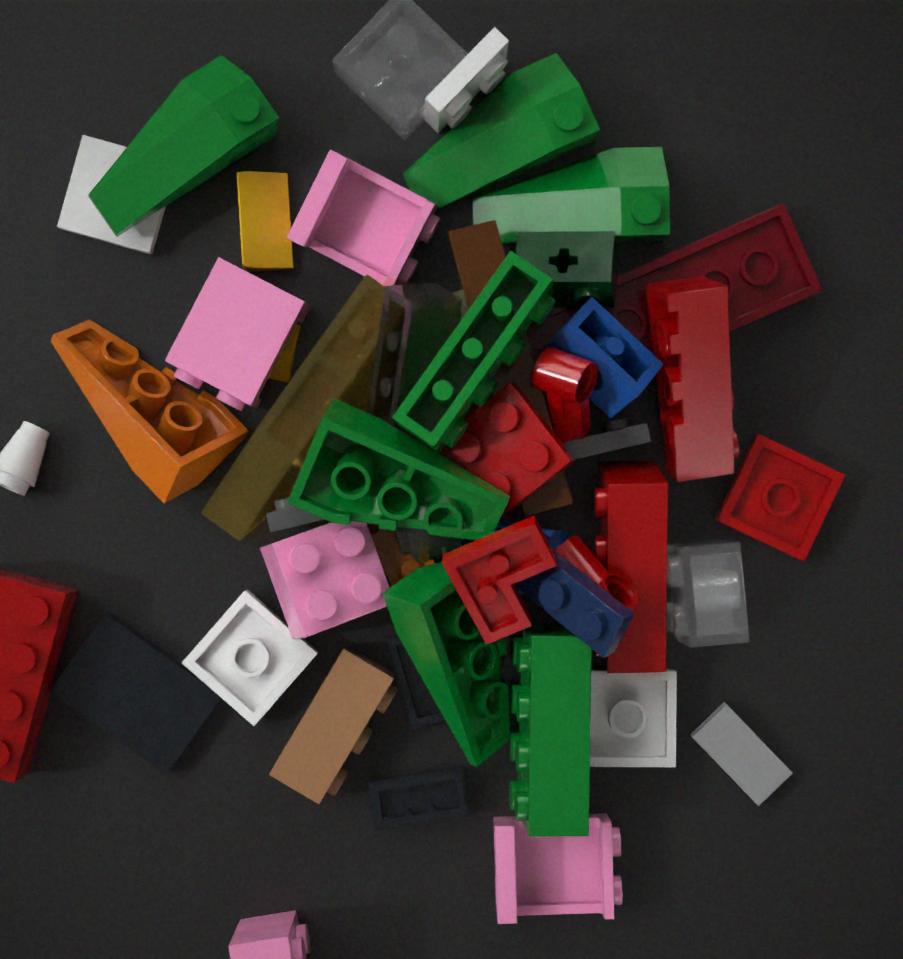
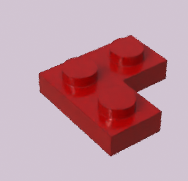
M535 515L447 552L442 557V564L486 645L532 626V616L515 583L557 566L556 556Z

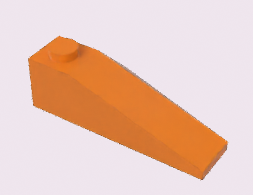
M89 319L52 335L51 343L132 471L164 504L198 486L247 437L249 430L216 397L205 390L200 395L177 382L178 378L173 376L175 372L167 367L161 372L139 358L137 348Z

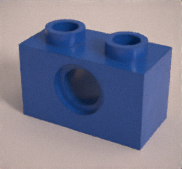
M593 297L578 309L539 351L541 353L546 347L552 346L596 363L598 377L589 399L609 418H612L638 397L664 365Z

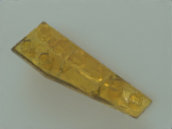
M366 274L269 410L201 514L237 540L241 541L267 519L266 513L276 511L274 501L289 498L321 419L333 399L335 398L382 420L386 419L399 404L447 336L408 303Z

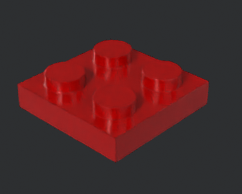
M509 382L486 401L482 407H479L464 420L468 423V427L453 448L445 445L441 450L445 458L510 496L499 522L575 461L516 382Z
M755 434L715 521L799 561L805 562L845 474L765 436Z

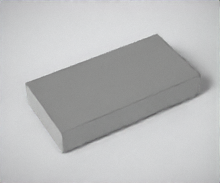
M725 702L690 734L758 806L793 774Z

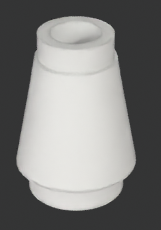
M23 421L20 429L16 431L0 452V486L22 496H25L29 486L35 487L47 444L46 441L50 435L48 431Z

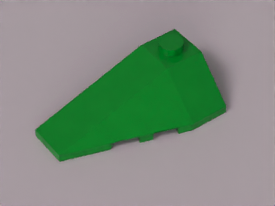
M334 398L321 419L287 503L336 524L350 525L351 521L378 524L379 529L396 531L397 527L427 530L430 535L478 540L494 533L510 496L382 419Z

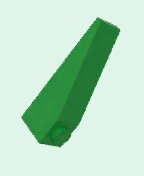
M555 53L513 72L470 111L454 129L446 133L402 175L410 191L438 205L436 213L595 142L600 128L580 84L558 54Z
M221 55L180 81L88 194V197L114 235L118 237L274 138L277 133L279 116L253 79Z
M662 147L612 148L472 198L473 225L495 219L503 246H516L518 232L615 231L617 244L663 243L670 236V191Z
M442 562L415 569L382 594L399 639L469 763L477 767L510 740L508 685L501 682L500 656L507 654L506 639L501 638L486 645Z

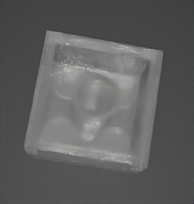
M389 0L332 61L336 75L405 140L425 119V98L468 53L413 0Z
M716 539L667 544V584L671 587L672 603H667L666 608L667 631L674 632L675 638L689 648L750 642L740 542Z

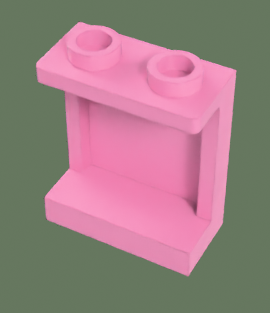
M329 150L286 238L303 247L314 249L382 285V288L392 292L396 290L398 284L404 287L408 285L419 263L412 256L420 240L426 244L429 243L441 218L434 215L438 207L437 204L340 153Z
M218 257L165 361L177 367L173 376L183 382L200 389L204 381L220 389L216 399L240 411L243 410L246 403L258 408L261 399H259L260 393L297 322L303 323L311 307L305 301Z
M607 813L589 814V836L529 837L522 822L516 821L515 816L493 817L495 894L498 924L517 923V916L601 913L604 920L614 919V905H622L623 900L621 875H613V857L621 856V835L619 827H612Z

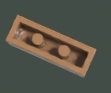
M346 644L269 775L317 804H320L326 792L334 797L349 772L342 768L346 758L351 751L359 755L373 732L371 728L366 726L375 710L384 714L398 690L391 685L395 673Z

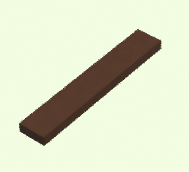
M495 219L448 232L449 242L468 310L506 258ZM525 332L521 338L526 340L527 343L521 354L511 366L503 363L492 378L498 384L491 397L509 382H516L553 431L543 392L533 387L532 373L535 362L527 333ZM564 470L521 504L524 517L573 504Z

